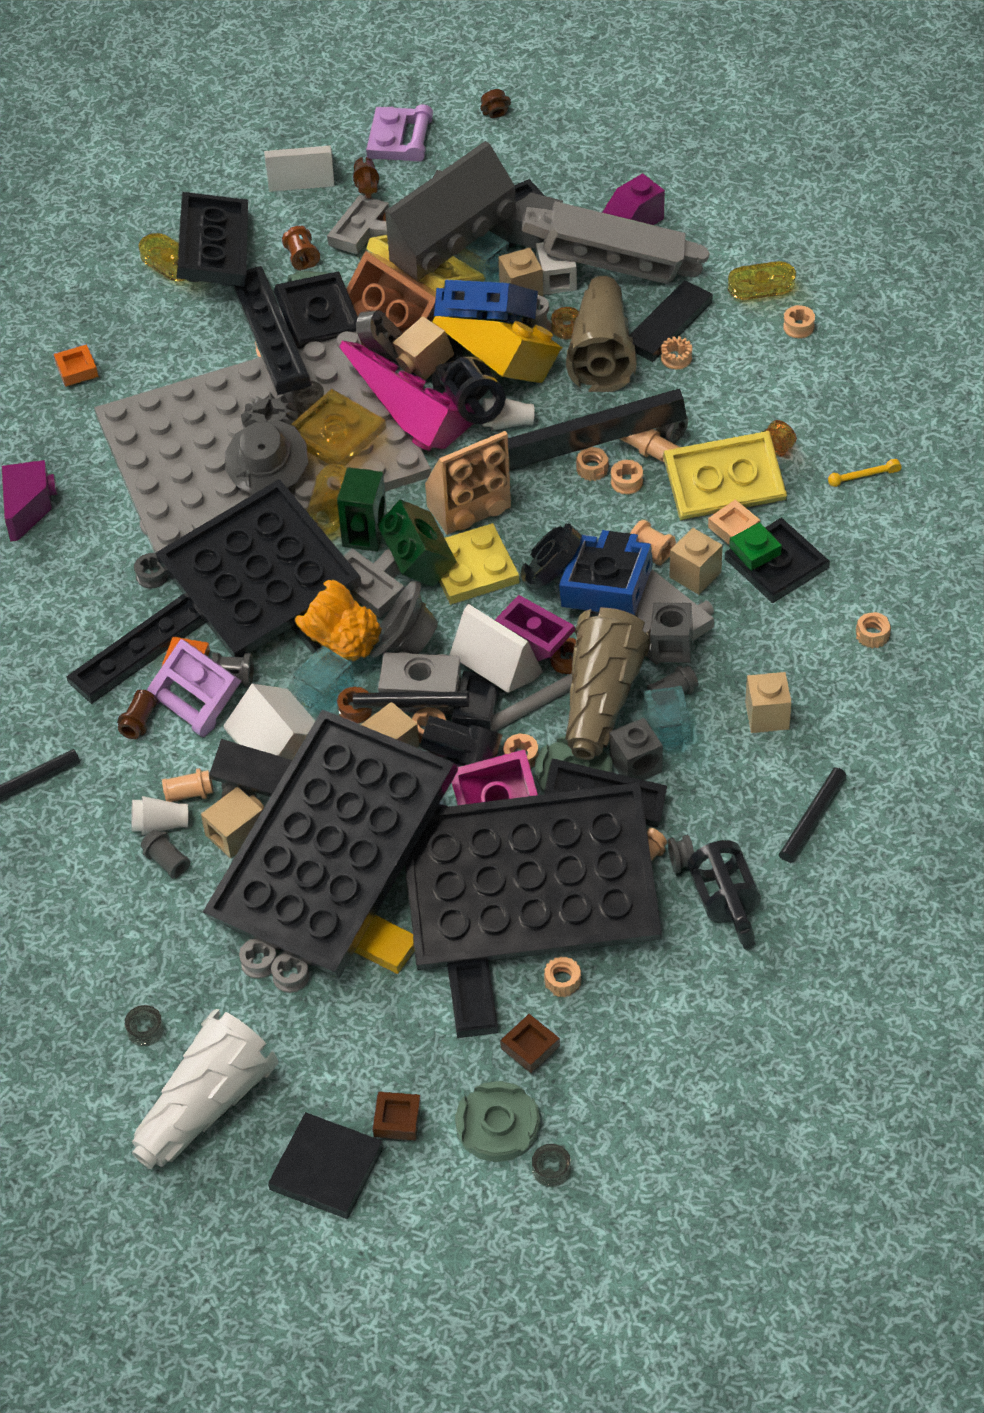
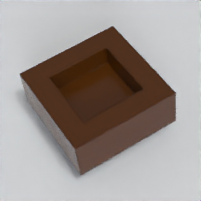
M528 1014L500 1040V1045L505 1053L532 1073L560 1047V1038L532 1015Z
M378 1092L373 1122V1136L375 1138L416 1141L421 1096L418 1094Z

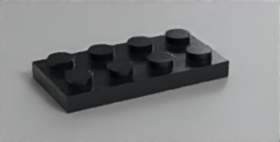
M182 192L176 279H185L189 282L219 283L224 286H245L248 228L247 199Z

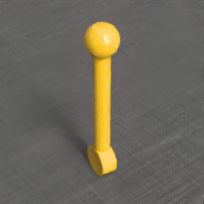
M891 459L886 465L842 475L832 473L828 477V483L830 486L837 487L841 482L883 472H899L902 467L898 459Z

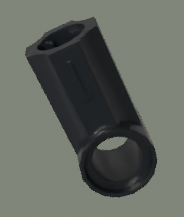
M429 716L419 748L459 760L458 763L465 766L496 757L503 735L486 728L474 725L466 727L438 717Z

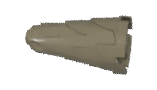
M598 276L591 279L588 289L584 291L579 315L575 320L572 339L567 350L566 369L570 379L578 387L581 388V383L592 385L588 392H613L627 385L633 372L635 376L637 357L633 339L629 336L628 319L624 316L621 287L613 278Z
M600 607L598 616L590 617L591 609L578 617L576 625V641L573 652L570 688V713L565 739L568 740V746L572 749V754L583 760L593 759L603 752V748L607 747L609 732L613 731L619 710L626 702L632 682L638 675L643 659L647 656L651 644V629L647 632L643 631L645 622L633 614L618 609Z

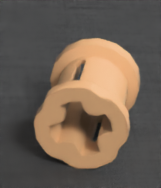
M646 520L639 521L630 533L638 534L639 542L651 544L653 563L659 566L670 557V549L676 544L675 536L671 534L664 535L651 528L650 522Z

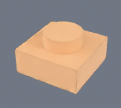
M734 500L708 518V528L729 544L730 537L759 523L761 520L738 501Z

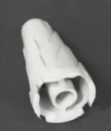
M214 1009L202 1022L201 1025L203 1027L184 1054V1059L162 1089V1095L136 1129L134 1139L132 1140L136 1148L132 1154L147 1168L152 1169L155 1164L163 1167L167 1162H173L202 1131L205 1132L232 1104L234 1106L264 1076L267 1078L277 1066L278 1059L273 1051L266 1059L260 1053L267 1043L251 1028L231 1014L225 1012L219 1019L220 1009Z

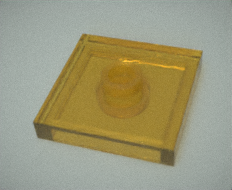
M330 389L291 425L296 427L305 440L307 452L340 471L386 429V420L337 391Z

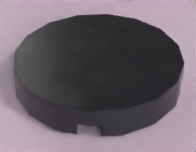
M568 523L564 525V528L562 526L555 527L543 536L531 550L530 556L534 559L530 565L525 562L521 568L520 577L522 581L531 589H539L557 577L568 565L580 545L582 535L579 531Z

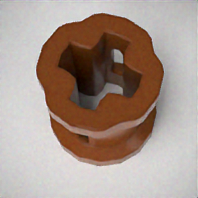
M304 226L291 227L282 237L284 248L288 249L291 253V264L297 270L314 267L320 260V252L316 246L312 245L311 233Z

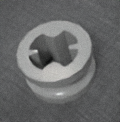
M255 938L245 942L240 948L239 953L243 972L251 978L258 979L272 974L271 966L276 958L275 948ZM256 953H263L262 963H253Z
M286 953L277 956L272 963L273 982L277 989L293 993L303 989L308 983L309 971L307 963ZM292 967L297 968L298 974L292 973L288 978L284 977L283 971L289 972Z

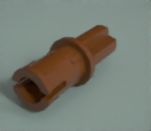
M360 157L354 163L353 181L359 193H364L365 198L370 199L372 198V193L378 192L379 174L375 169L372 159L366 157V162L364 163L363 158Z

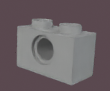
M384 652L378 690L379 692H458L461 682L460 656ZM426 707L399 708V709H401L403 712H415V713H416V712L419 711L420 709H423V708H426ZM431 707L439 709L444 714L453 715L454 707Z

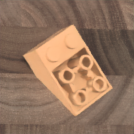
M506 431L439 458L425 483L427 507L447 535L457 530L468 529L473 523L489 516H498L511 507L508 434Z

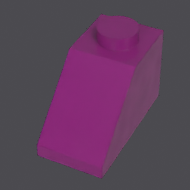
M642 173L618 187L602 213L655 225L664 219L665 190Z
M45 460L1 466L4 519L10 542L18 541L52 510L51 496L57 495L55 475L48 474Z
M520 595L495 619L496 622L527 640L537 661L551 657L576 630L573 624Z

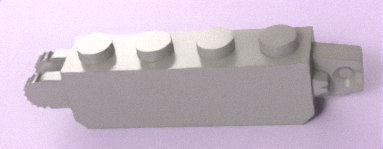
M557 201L554 202L551 210L527 207L522 219V231L544 239L543 249L549 256L665 284L672 282L676 274L686 277L690 276V278L699 276L703 269L702 263L705 264L710 255L705 245L702 246L701 244L698 245L695 242L685 240L686 233Z

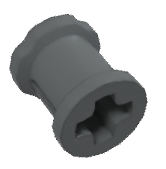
M213 653V661L239 678L244 687L251 686L254 675V661L251 653H245L244 657H222L220 653Z

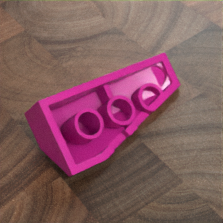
M347 341L341 342L339 348L402 430L413 436L412 442L418 447L427 451H431L432 448L445 449L473 425V423L466 421L460 415L456 405L446 392L442 394L434 389L424 388L427 381L405 371L397 373L398 366L361 344Z
M525 749L458 767L459 770L451 782L457 805L538 795Z

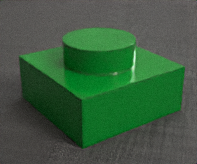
M760 522L730 537L729 548L751 571L781 555L782 545Z

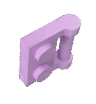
M424 104L418 105L415 109L376 107L366 149L367 157L370 159L422 161L426 151L424 146L426 130L433 117L432 108ZM407 123L415 124L411 142L407 146L403 145Z
M180 639L149 685L147 691L156 696L157 704L162 703L191 724L192 730L200 737H205L215 728L216 718L241 683V680L197 648ZM173 681L205 703L200 712L170 691Z

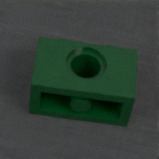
M347 467L337 497L342 547L378 552L383 535L377 524L387 514L383 472Z
M400 499L377 524L404 576L434 587L457 562L432 513L428 510Z

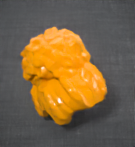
M327 580L323 583L327 588L318 593L317 597L310 603L308 611L304 616H296L295 622L306 636L310 637L313 641H317L323 647L332 650L333 655L339 657L340 660H352L354 662L360 657L366 658L373 649V645L378 643L379 635L381 634L382 628L380 623L377 622V616L371 609H367L366 606H359V603L353 599L350 591L343 584L336 580Z

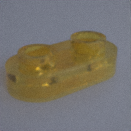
M161 233L149 234L140 240L139 252L143 263L172 281H185V279H176L178 242Z
M782 261L737 267L728 275V291L734 298L740 300L784 295L794 289L796 271L792 265Z
M339 464L328 465L318 473L306 509L327 536L333 534L340 527L337 497L347 468ZM329 478H336L339 481L338 490H331L327 486ZM318 512H325L328 515L329 521L326 525L318 523L316 519Z

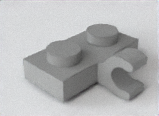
M359 195L327 235L328 246L358 254L369 238L387 235L386 221H383V215L389 209V203L374 198L366 199L365 196Z
M352 548L344 557L360 575L362 585L350 591V594L356 601L366 606L367 609H371L375 615L381 618L393 607L399 595L405 589V586L394 579L401 571L390 549H387L377 561L372 563Z

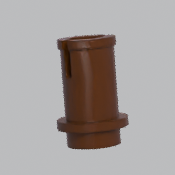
M142 689L135 692L127 711L118 717L117 723L120 734L128 739H137L140 735L142 736L146 733V722L158 702L154 694Z

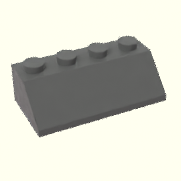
M484 141L385 211L389 261L416 281L434 272L449 258L459 254L466 246L477 238L484 236L491 228L502 220L508 219L516 211L515 185L488 142Z

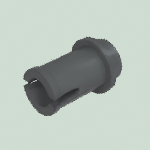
M678 666L675 668L674 673L653 684L647 685V691L652 701L656 703V706L660 707L685 692L687 694L693 693L694 688L699 683L690 666L684 668Z
M158 830L149 832L141 842L143 855L147 859L153 858L171 878L179 877L189 868L190 859L169 842L170 837L166 832H159Z

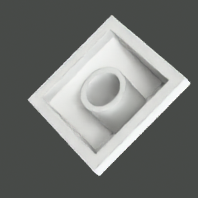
M331 146L264 151L269 192L335 186Z
M469 604L466 606L450 656H460L462 664L508 693L533 682L543 672L527 640Z
M251 684L225 722L224 729L237 744L293 760L315 720L288 689Z

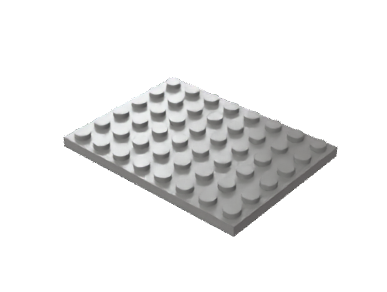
M357 331L342 332L336 338L323 342H309L305 347L298 349L309 374L311 386L277 396L263 359L259 357L94 407L97 420L139 519L143 523L154 553L251 496V494L239 489L226 472L225 451L234 435L243 429L241 414L245 412V404L254 403L256 396L266 399L271 393L277 399L285 395L288 402L295 403L299 418L296 429L306 442L308 465L298 483L290 487L289 491L309 515L337 507V497L347 467L383 472L385 491L414 483L430 476L431 468L420 447L412 442L413 436L402 430L339 348L342 341L361 344ZM267 412L265 419L270 421L274 412ZM265 446L259 447V450L265 449Z

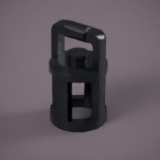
M463 357L456 361L436 366L438 380L444 387L446 394L456 405L460 415L466 421L473 424H485L494 420L501 413L506 400L504 388L494 378L483 360L478 357ZM490 390L496 401L488 411H485L478 400Z
M720 840L699 848L688 860V870L707 916L711 921L717 923L733 921L738 939L744 949L756 945L754 941L755 935L747 915L757 908L761 901V895L741 847L731 840ZM721 853H730L732 857L724 863ZM709 858L713 869H699L700 865ZM739 869L745 883L733 884L730 875ZM716 880L720 890L710 897L704 883Z

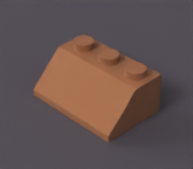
M365 251L346 288L357 316L365 311H382L402 334L422 316L432 322L435 317L436 291L422 282L416 281L382 256Z

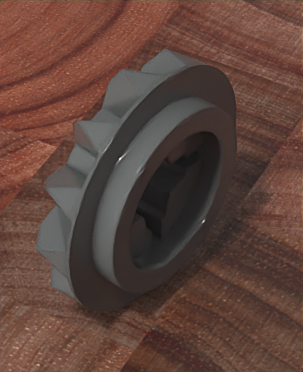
M271 393L266 399L256 396L254 403L245 404V412L241 414L243 429L254 422L267 421L265 419L267 412H274L270 420H279L295 427L299 419L295 403L288 402L285 395L276 399Z

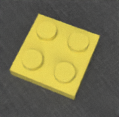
M493 523L445 538L457 561L439 580L450 605L519 583V574Z

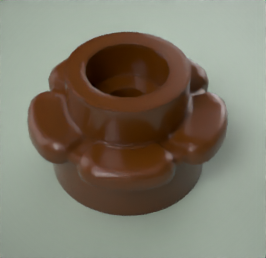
M493 89L486 92L480 100V109L483 115H489L490 118L504 116L509 109L508 106L511 105V99L501 89Z

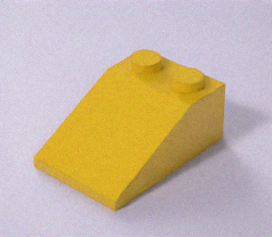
M435 316L432 321L502 377L542 383L562 349L560 345L552 340L553 334L538 325L530 328L518 321H515L514 324L497 321Z

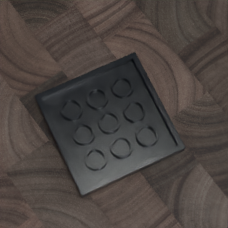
M280 479L155 553L160 565L233 657H244L245 653H251L295 626L296 616H304L307 613L310 603L317 597L320 591L327 588L323 585L327 580H336L349 591L362 585L361 577Z

